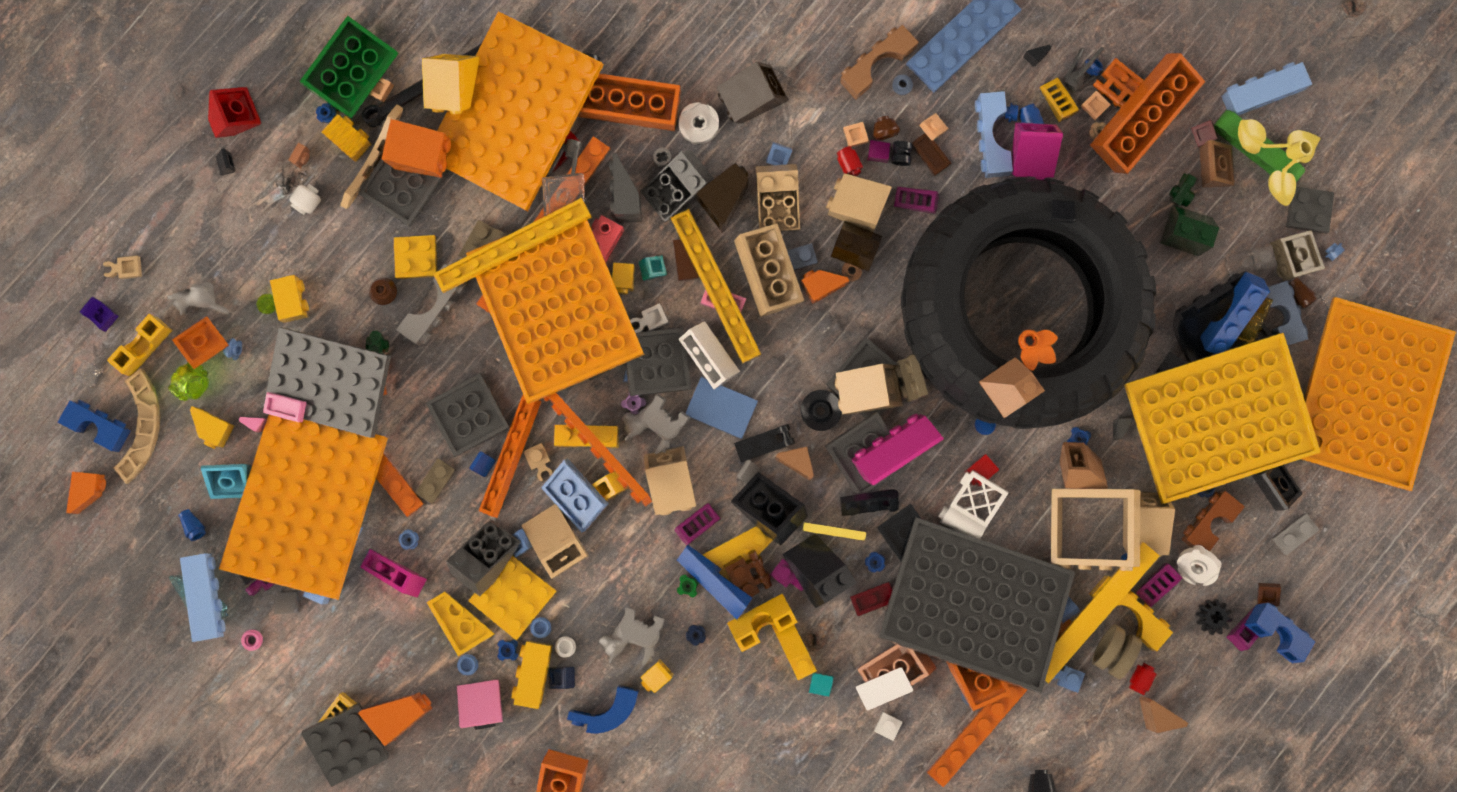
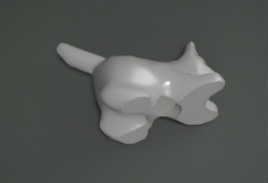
M204 282L191 287L190 290L185 289L167 296L169 300H174L172 304L180 312V315L187 313V309L190 306L211 308L226 315L229 314V311L224 306L215 303L214 285L210 282Z

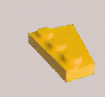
M756 526L706 552L703 556L720 567L719 573L730 581L723 565L739 556H742L746 562L750 559L748 552L756 550L759 555L773 540Z
M446 591L426 602L458 656L495 635L492 630Z

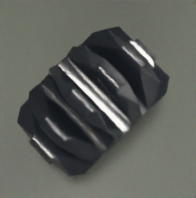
M1214 599L1213 602L1205 600V606L1201 604L1198 606L1202 612L1195 613L1196 616L1201 617L1196 623L1199 625L1203 624L1201 627L1202 631L1208 630L1209 634L1214 635L1215 632L1222 634V628L1229 629V625L1226 622H1232L1233 619L1227 617L1232 611L1230 609L1225 610L1227 607L1226 603L1222 602L1220 604L1218 599ZM1211 614L1217 615V619H1211Z

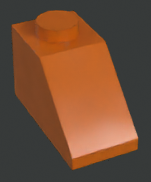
M811 270L804 274V279L801 280V285L812 304L849 284L848 277L822 270L816 272Z
M72 472L66 513L79 514L101 497L102 492L106 488L105 475Z

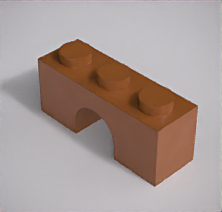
M1226 491L1215 492L1208 500L1210 502L1209 505L1197 513V520L1194 524H1189L1183 531L1184 536L1181 540L1191 548L1195 545H1201L1206 550L1211 551L1219 540L1211 531L1210 525L1212 520L1218 517L1225 523H1233L1245 506Z

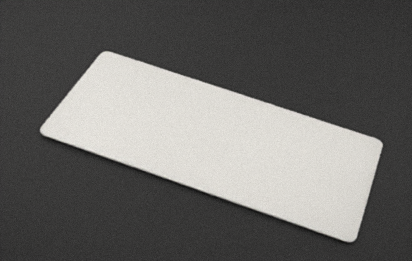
M901 667L856 687L867 710L913 691Z

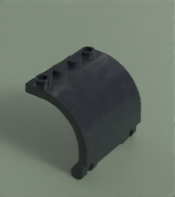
M1247 271L1241 274H1233L1228 279V282L1223 285L1217 284L1207 295L1204 296L1202 294L1196 297L1191 305L1187 307L1184 305L1176 310L1173 329L1178 344L1188 362L1214 355L1205 350L1200 337L1211 321L1218 322L1226 315L1233 301L1234 288ZM1255 312L1230 349L1272 336L1273 334Z

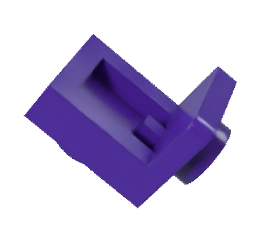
M91 297L80 310L83 316L89 318L104 332L119 317L110 307L95 297Z

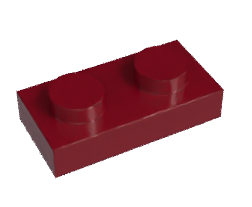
M886 582L850 596L856 615L860 616L887 606L892 588L890 583Z

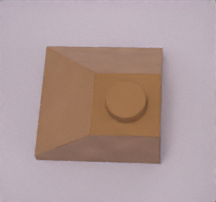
M1016 357L979 381L1003 418L1045 391L1034 374Z

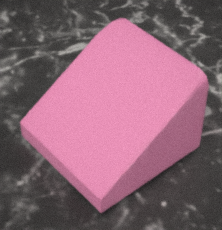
M239 418L241 423L258 433H262L267 421L264 418Z

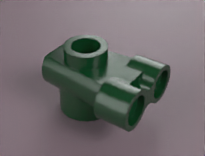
M1184 173L1179 180L1178 186L1174 185L1169 193V196H1171L1170 202L1179 206H1189L1195 196V193L1190 189L1196 183L1197 178Z
M372 331L366 339L365 349L384 354L389 351V340H385L379 331Z

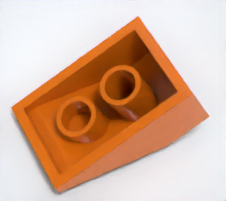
M947 662L953 677L973 711L1012 694L1007 682Z
M548 749L541 764L536 792H582L589 760Z

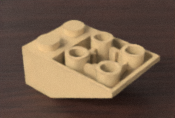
M797 165L756 166L759 229L778 223L780 231L800 230Z
M556 504L521 525L551 579L589 557L571 525Z

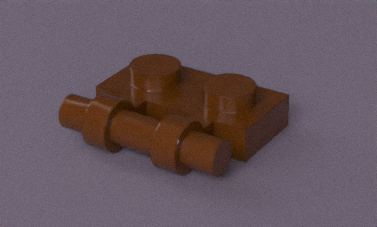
M756 550L748 552L750 559L746 562L742 556H739L723 565L731 583L751 597L760 593L757 587L758 584L763 583L765 589L772 586L771 576L768 571H765L762 565L763 560ZM752 568H755L758 573L754 577L750 572Z

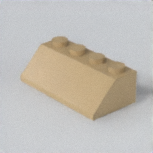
M778 223L742 233L734 240L760 317L780 312L804 301Z

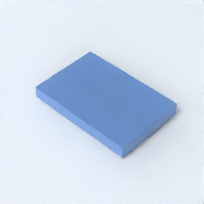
M701 377L686 414L697 421L742 439L758 401L722 385L713 389L708 380Z
M569 459L563 460L541 487L581 533L588 529L609 504Z

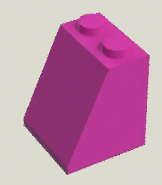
M1015 122L1012 148L1013 176L1026 178L1027 176H1032L1038 180H1044L1048 177L1054 178L1063 133L1056 124Z

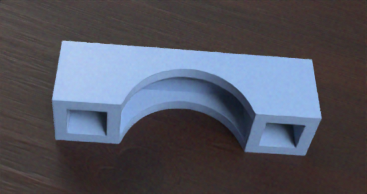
M1005 91L980 93L978 99L975 100V112H979L977 132H981V140H979V151L983 152L981 171L985 172V178L1010 176L1013 172L1011 151L1000 147L996 143L992 132L993 124L1007 112Z

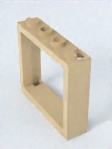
M1052 489L1051 564H1057L1065 569H1071V565H1078V569L1091 570V566H1099V570H1112V566H1120V571H1133V567H1140V490ZM1063 498L1128 499L1127 560L1062 558Z

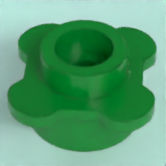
M681 575L677 593L679 595H689L691 598L695 597L699 582L695 578Z

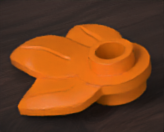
M1034 330L1023 331L1018 338L1019 346L1022 349L1020 355L1022 363L1031 371L1035 370L1038 362L1043 364L1055 363L1056 356L1051 345L1057 341L1058 337L1049 330H1041L1039 332ZM1027 337L1032 338V345L1026 343Z

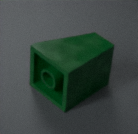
M1172 205L1160 243L1200 256L1213 248L1219 226L1212 217Z

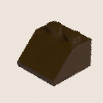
M844 221L831 257L869 271L882 235Z

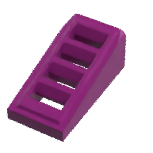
M897 186L894 207L936 214L939 193L937 191ZM903 192L907 193L905 203H902ZM915 194L914 203L910 204L911 195ZM920 196H923L922 206L918 205ZM928 197H932L930 207L927 206Z
M707 503L679 524L674 531L687 546L721 518L710 504ZM704 511H706L712 521L709 522L703 514ZM698 516L705 524L704 527L696 519ZM692 522L699 531L696 532L689 523ZM684 527L692 535L691 537H689L687 533L683 530Z
M1164 563L1135 593L1149 607H1152L1183 578L1168 563ZM1165 572L1172 577L1171 580L1164 575ZM1159 577L1166 583L1165 586L1157 580ZM1154 584L1160 591L1157 593L1150 585ZM1146 589L1153 594L1154 597L1152 599L1144 592Z
M1254 607L1226 636L1240 651L1249 650L1259 637L1244 625ZM1244 629L1250 634L1249 636L1243 631Z

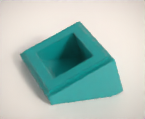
M662 255L646 257L638 262L643 281L667 275Z
M817 672L812 673L809 693L829 697L834 676Z

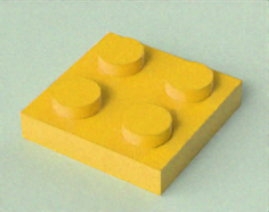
M435 235L394 237L396 279L434 277L433 273L437 272Z

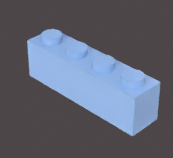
M1294 62L1282 67L1283 70L1278 72L1274 69L1265 73L1264 77L1260 79L1256 76L1246 80L1244 85L1234 84L1226 88L1227 92L1221 96L1226 109L1239 116L1306 90L1312 85V82L1303 62L1296 65Z
M212 553L180 558L192 642L224 637L223 632H225L226 627L224 620H221L222 602L218 599L217 593L219 581L215 578L214 569H216L215 558L212 557Z

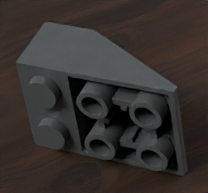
M692 150L681 151L640 192L662 220L667 222L672 216H675L697 199L696 193L714 178Z
M613 153V159L609 160L611 177H613V180H610V192L612 197H614V200H610L612 217H616L617 223L642 222L639 192L617 154Z
M490 519L446 562L450 573L478 596H481L497 580L521 542Z

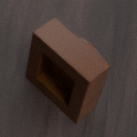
M1258 583L1257 605L1271 603L1274 606H1280V584Z

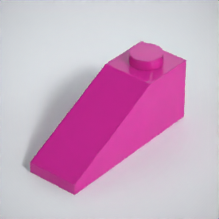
M369 549L360 568L401 593L418 598L427 580L413 570L372 549Z

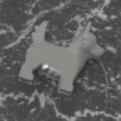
M657 394L654 397V401L643 408L638 414L627 412L622 416L625 423L624 430L627 433L624 441L641 434L649 428L662 438L655 450V454L666 453V448L670 447L671 441L679 435L682 427L688 423L691 417L682 411L679 413L678 419L673 420V417L669 416L670 412L663 409L666 399Z
M625 608V615L612 635L604 634L599 639V643L603 645L605 653L610 656L608 663H612L616 656L622 653L628 643L644 647L642 665L645 666L648 662H652V656L655 655L654 648L660 639V631L663 629L665 619L654 616V624L648 627V624H644L643 621L635 620V610Z

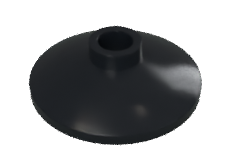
M816 390L809 393L801 404L800 413L802 420L809 428L816 431H826L833 428L839 422L842 414L838 405L839 399L833 393L826 390ZM819 407L825 410L823 415L817 413Z

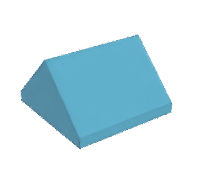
M252 465L201 466L210 499L242 498Z

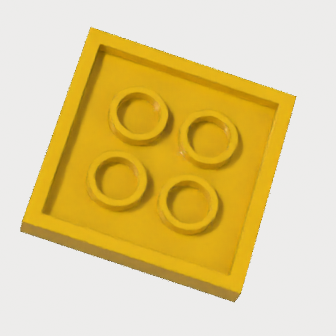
M512 555L497 580L481 596L474 593L468 601L511 637L518 640L557 591Z

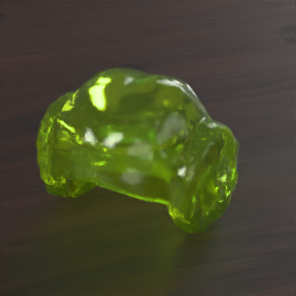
M187 362V364L179 366L172 374L168 390L181 401H188V399L196 400L203 395L209 386L208 372L204 370L202 365L193 369L189 362Z

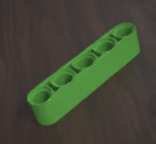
M1225 110L1214 124L1216 133L1270 175L1277 170L1282 172V169L1292 161V159L1287 157L1286 152L1281 148L1262 147L1257 154L1247 152L1242 147L1238 137L1239 123L1243 119L1234 112ZM1268 138L1263 142L1265 144H1274ZM1298 162L1291 166L1287 173L1293 174L1297 183L1306 170Z

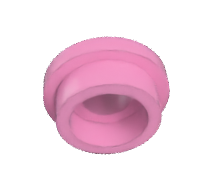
M257 630L246 631L241 638L242 646L249 651L259 649L263 643L262 634ZM251 636H254L256 639L254 644L250 642Z

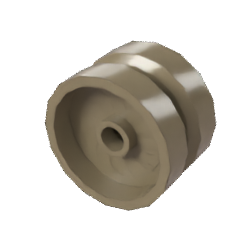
M1114 624L1105 632L1098 643L1092 657V664L1102 670L1108 667V674L1120 680L1128 673L1141 650L1142 640L1133 634L1126 636L1125 630Z

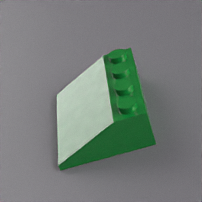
M347 15L301 78L300 84L352 119L399 53Z

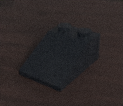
M759 472L731 500V503L753 524L780 546L808 517L805 505Z
M816 533L782 554L815 608L827 603L857 583L846 564Z

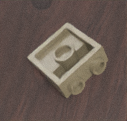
M478 220L458 256L464 258L467 256V252L503 238L507 234Z
M1312 230L1284 237L1270 243V255L1276 259L1278 265L1276 272L1279 277H1282L1283 282L1325 269Z
M913 354L905 359L898 360L894 370L897 379L901 378L903 386L900 387L903 399L906 398L907 402H912L928 395L920 364L915 355Z

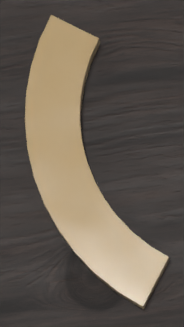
M396 105L388 114L369 157L345 191L340 206L345 209L349 208L359 195L362 183L369 178L382 158L390 119L399 121L403 107Z
M142 368L125 380L138 409L135 440L126 455L114 467V470L125 484H129L135 479L149 461L160 429L158 397L150 378Z

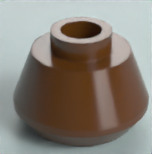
M882 116L874 124L873 137L877 140L895 137L899 134L900 127L893 118Z
M378 278L370 285V298L378 305H388L396 298L397 287L388 278Z

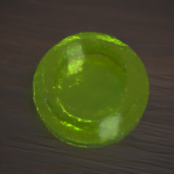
M263 294L258 298L256 305L261 313L271 314L276 310L273 295Z

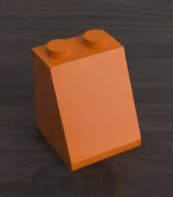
M390 119L382 160L395 170L442 178V173L445 172L447 167L446 155L451 149V141L443 132Z
M419 692L367 707L358 712V714L382 744L386 746L395 741L433 708L430 706V699L425 694L421 695Z

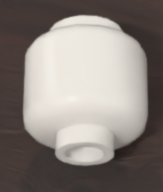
M310 184L307 187L299 185L290 196V202L292 203L290 206L303 215L305 213L312 214L321 202L320 196L317 195L319 190Z

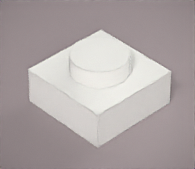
M882 712L874 732L894 741L902 721Z

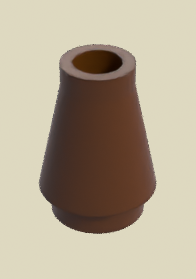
M1298 277L1288 283L1294 290V298L1298 306L1301 305L1303 309L1317 300L1315 297L1316 293L1301 282Z

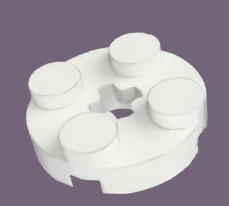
M699 102L686 106L679 117V130L682 136L695 145L704 144L712 140L719 130V117L714 108ZM695 119H699V121L704 120L703 127H695Z
M1195 545L1193 548H1188L1181 552L1177 560V570L1179 575L1188 583L1194 585L1196 583H1203V586H1207L1217 580L1222 564L1213 553L1201 545ZM1195 564L1202 566V568H1196Z

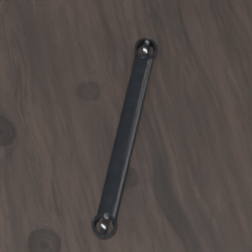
M481 44L463 55L476 56ZM423 79L378 106L370 105L366 107L362 112V118L369 127L379 126L384 121L385 116L396 105L402 107L422 95ZM378 113L373 119H368L372 114Z

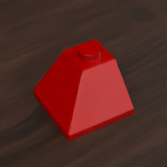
M247 87L210 90L208 121L215 138L234 136L261 124Z

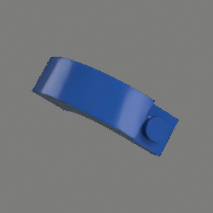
M619 685L614 703L608 711L601 714H590L571 709L567 720L572 721V725L584 727V724H588L586 733L598 734L613 730L621 725L631 714L637 702L639 689Z

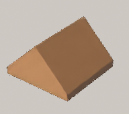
M1208 140L1200 147L1202 188L1235 186L1232 146Z
M807 446L780 452L776 455L775 459L809 481L813 478L814 474Z
M1144 696L1140 697L1139 700L1146 729L1155 733L1184 728L1189 724L1154 700Z

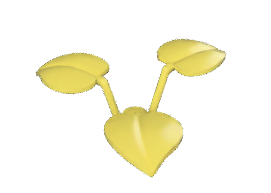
M1252 119L1241 120L1238 127V137L1242 147L1247 152L1257 154L1261 147H1287L1286 155L1292 161L1282 169V172L1278 170L1272 172L1269 177L1268 186L1275 199L1282 205L1288 206L1296 191V180L1293 174L1287 173V170L1295 163L1309 162L1313 158L1316 146L1321 138L1306 131L1296 130L1289 134L1285 144H1265L1263 142L1266 140V131L1263 125Z

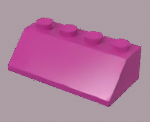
M916 413L907 419V423L902 426L897 425L889 431V435L884 438L883 436L878 437L872 442V446L867 449L862 448L854 454L855 457L851 460L865 481L874 486L944 440L925 415H918Z

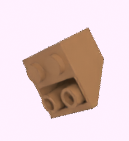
M1063 442L1059 462L1065 488L1107 489L1108 485L1102 460L1085 443Z

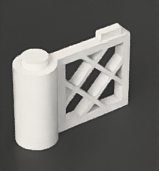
M972 470L971 473H965L960 481L963 486L949 507H943L938 517L941 518L940 523L946 527L980 539L1009 492ZM973 477L981 481L983 489L971 491L969 484ZM996 490L1002 494L997 501L989 502L988 491ZM984 492L986 503L975 505L972 495ZM970 496L972 506L963 508L957 502L961 497ZM988 506L989 515L986 520H983L977 516L976 509Z

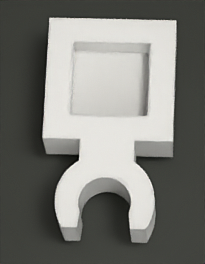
M660 303L642 311L643 318H632L630 320L631 324L636 322L640 324L639 329L634 330L635 333L642 332L647 326L652 331L669 323Z

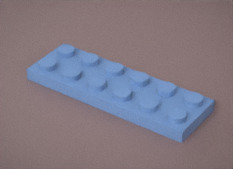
M973 0L907 61L906 65L935 93L1016 17L1022 9L1013 0Z

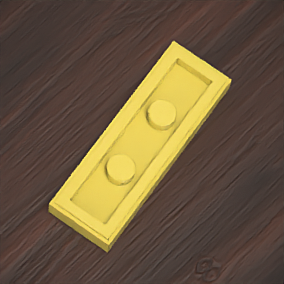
M803 523L802 530L806 532L856 540H865L866 532Z

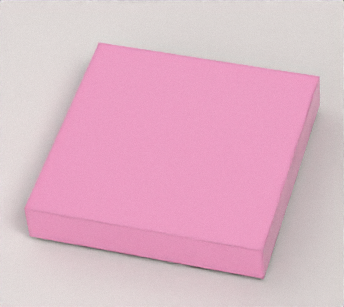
M499 680L457 686L460 728L503 722Z

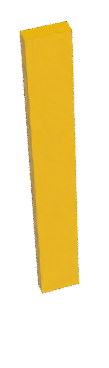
M580 198L433 273L441 291L445 293L590 219L592 216L583 199Z
M688 209L672 216L671 221L742 364L760 356L761 352L690 210Z
M1144 542L1140 543V567H1133V571H1120L1119 568L1058 637L1045 679L1048 684L1159 558V555Z

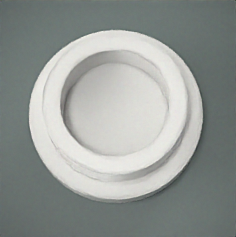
M568 636L559 638L555 644L556 653L564 658L570 657L576 650L575 641Z

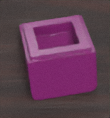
M870 140L867 160L888 163L890 143Z

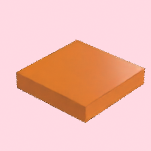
M207 316L172 339L193 369L229 346Z

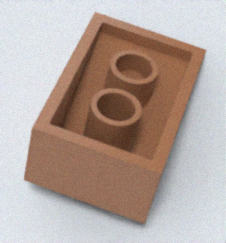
M894 644L860 666L857 670L866 683L901 667L912 686L929 676L936 669V666L928 655Z

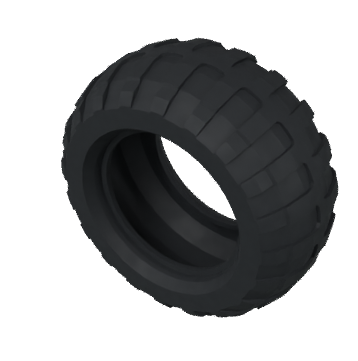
M1012 177L1002 182L976 187L954 203L949 204L939 213L919 239L908 261L901 293L904 334L907 344L911 347L912 353L920 364L923 376L930 380L935 388L943 394L942 397L955 407H960L983 422L995 423L1016 429H1030L1061 425L1083 417L1116 396L1144 360L1145 350L1149 338L1154 332L1156 314L1154 313L1156 283L1154 276H1150L1145 258L1148 257L1146 249L1141 241H1136L1131 231L1125 225L1128 223L1127 220L1118 211L1112 212L1107 206L1098 201L1099 197L1086 189L1080 191L1064 185L1065 182L1056 179L1045 178L1044 180L1027 179L1026 177ZM1052 200L1074 201L1076 218L1073 224L1051 222ZM1029 243L1055 252L1066 260L1077 273L1087 298V323L1079 344L1063 362L1051 366L1036 367L1034 371H1031L1045 391L1003 418L979 381L1009 361L1000 358L990 351L972 329L965 309V284L974 260L984 252L1004 244Z

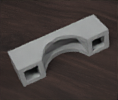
M444 264L441 269L447 267L448 265ZM434 277L433 281L437 287L438 297L433 308L424 314L414 315L408 313L396 330L419 347L422 344H426L431 337L430 332L443 321V314L446 310L450 311L455 304L454 299L467 288V282L443 293Z

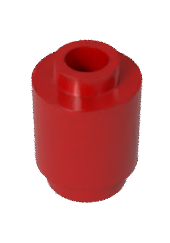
M848 146L836 153L838 156L837 161L843 173L852 176H858L862 173L863 165L855 149Z
M1144 662L1142 666L1137 665L1129 681L1131 683L1129 688L1142 695H1145L1146 691L1149 692L1157 676L1154 673L1155 668Z

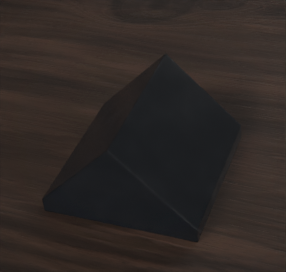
M1284 465L1252 476L1275 511L1289 509L1303 494Z

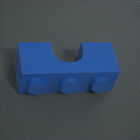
M69 400L58 423L79 433H84L88 425L95 423L98 433L93 442L110 451L120 452L131 430L125 427L126 423L118 419L112 421L107 418V413L99 409L96 411L90 409V404L87 402Z
M1271 603L1256 605L1244 624L1260 638L1272 636L1277 631L1280 636V645L1276 651L1292 664L1305 662L1315 644V641L1309 637L1310 635L1306 631L1298 628L1293 624L1292 619L1281 614L1277 607Z

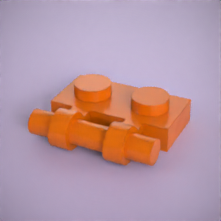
M1115 58L1101 75L1107 80L1105 84L1097 79L1092 86L1099 90L1098 92L1102 96L1104 94L1109 98L1115 107L1119 106L1121 108L1126 103L1123 99L1126 96L1130 98L1144 80ZM1112 84L1121 91L1119 95L1109 88Z

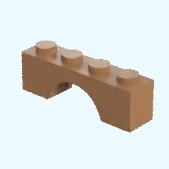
M903 24L898 29L896 27L891 29L884 41H877L872 46L873 50L870 53H863L856 60L857 64L853 67L848 66L841 73L840 83L855 100L871 88L873 81L870 70L878 60L895 58L903 61L917 49L919 42Z

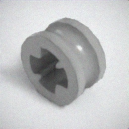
M659 148L654 152L653 159L657 166L665 167L672 161V156L667 149ZM664 153H666V158H668V160L666 162H658L657 160H659V157L657 156L659 154L663 155Z

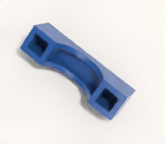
M1248 272L1244 273L1234 288L1233 301L1226 315L1218 322L1211 321L1200 337L1206 351L1217 354L1231 348L1270 293L1263 278Z

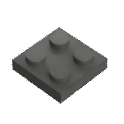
M1296 186L1294 197L1288 208L1286 227L1306 231L1312 230V232L1325 234L1329 233L1335 192Z

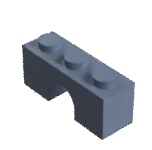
M1288 281L1269 286L1270 293L1262 302L1263 309L1276 308L1282 312L1284 317L1282 325L1271 330L1272 334L1284 333L1288 346L1307 340L1308 329L1302 323L1300 317L1301 310L1293 298L1294 290L1292 286L1288 284Z

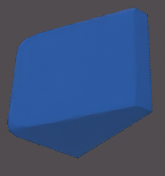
M481 451L469 468L477 474L486 477L496 460Z

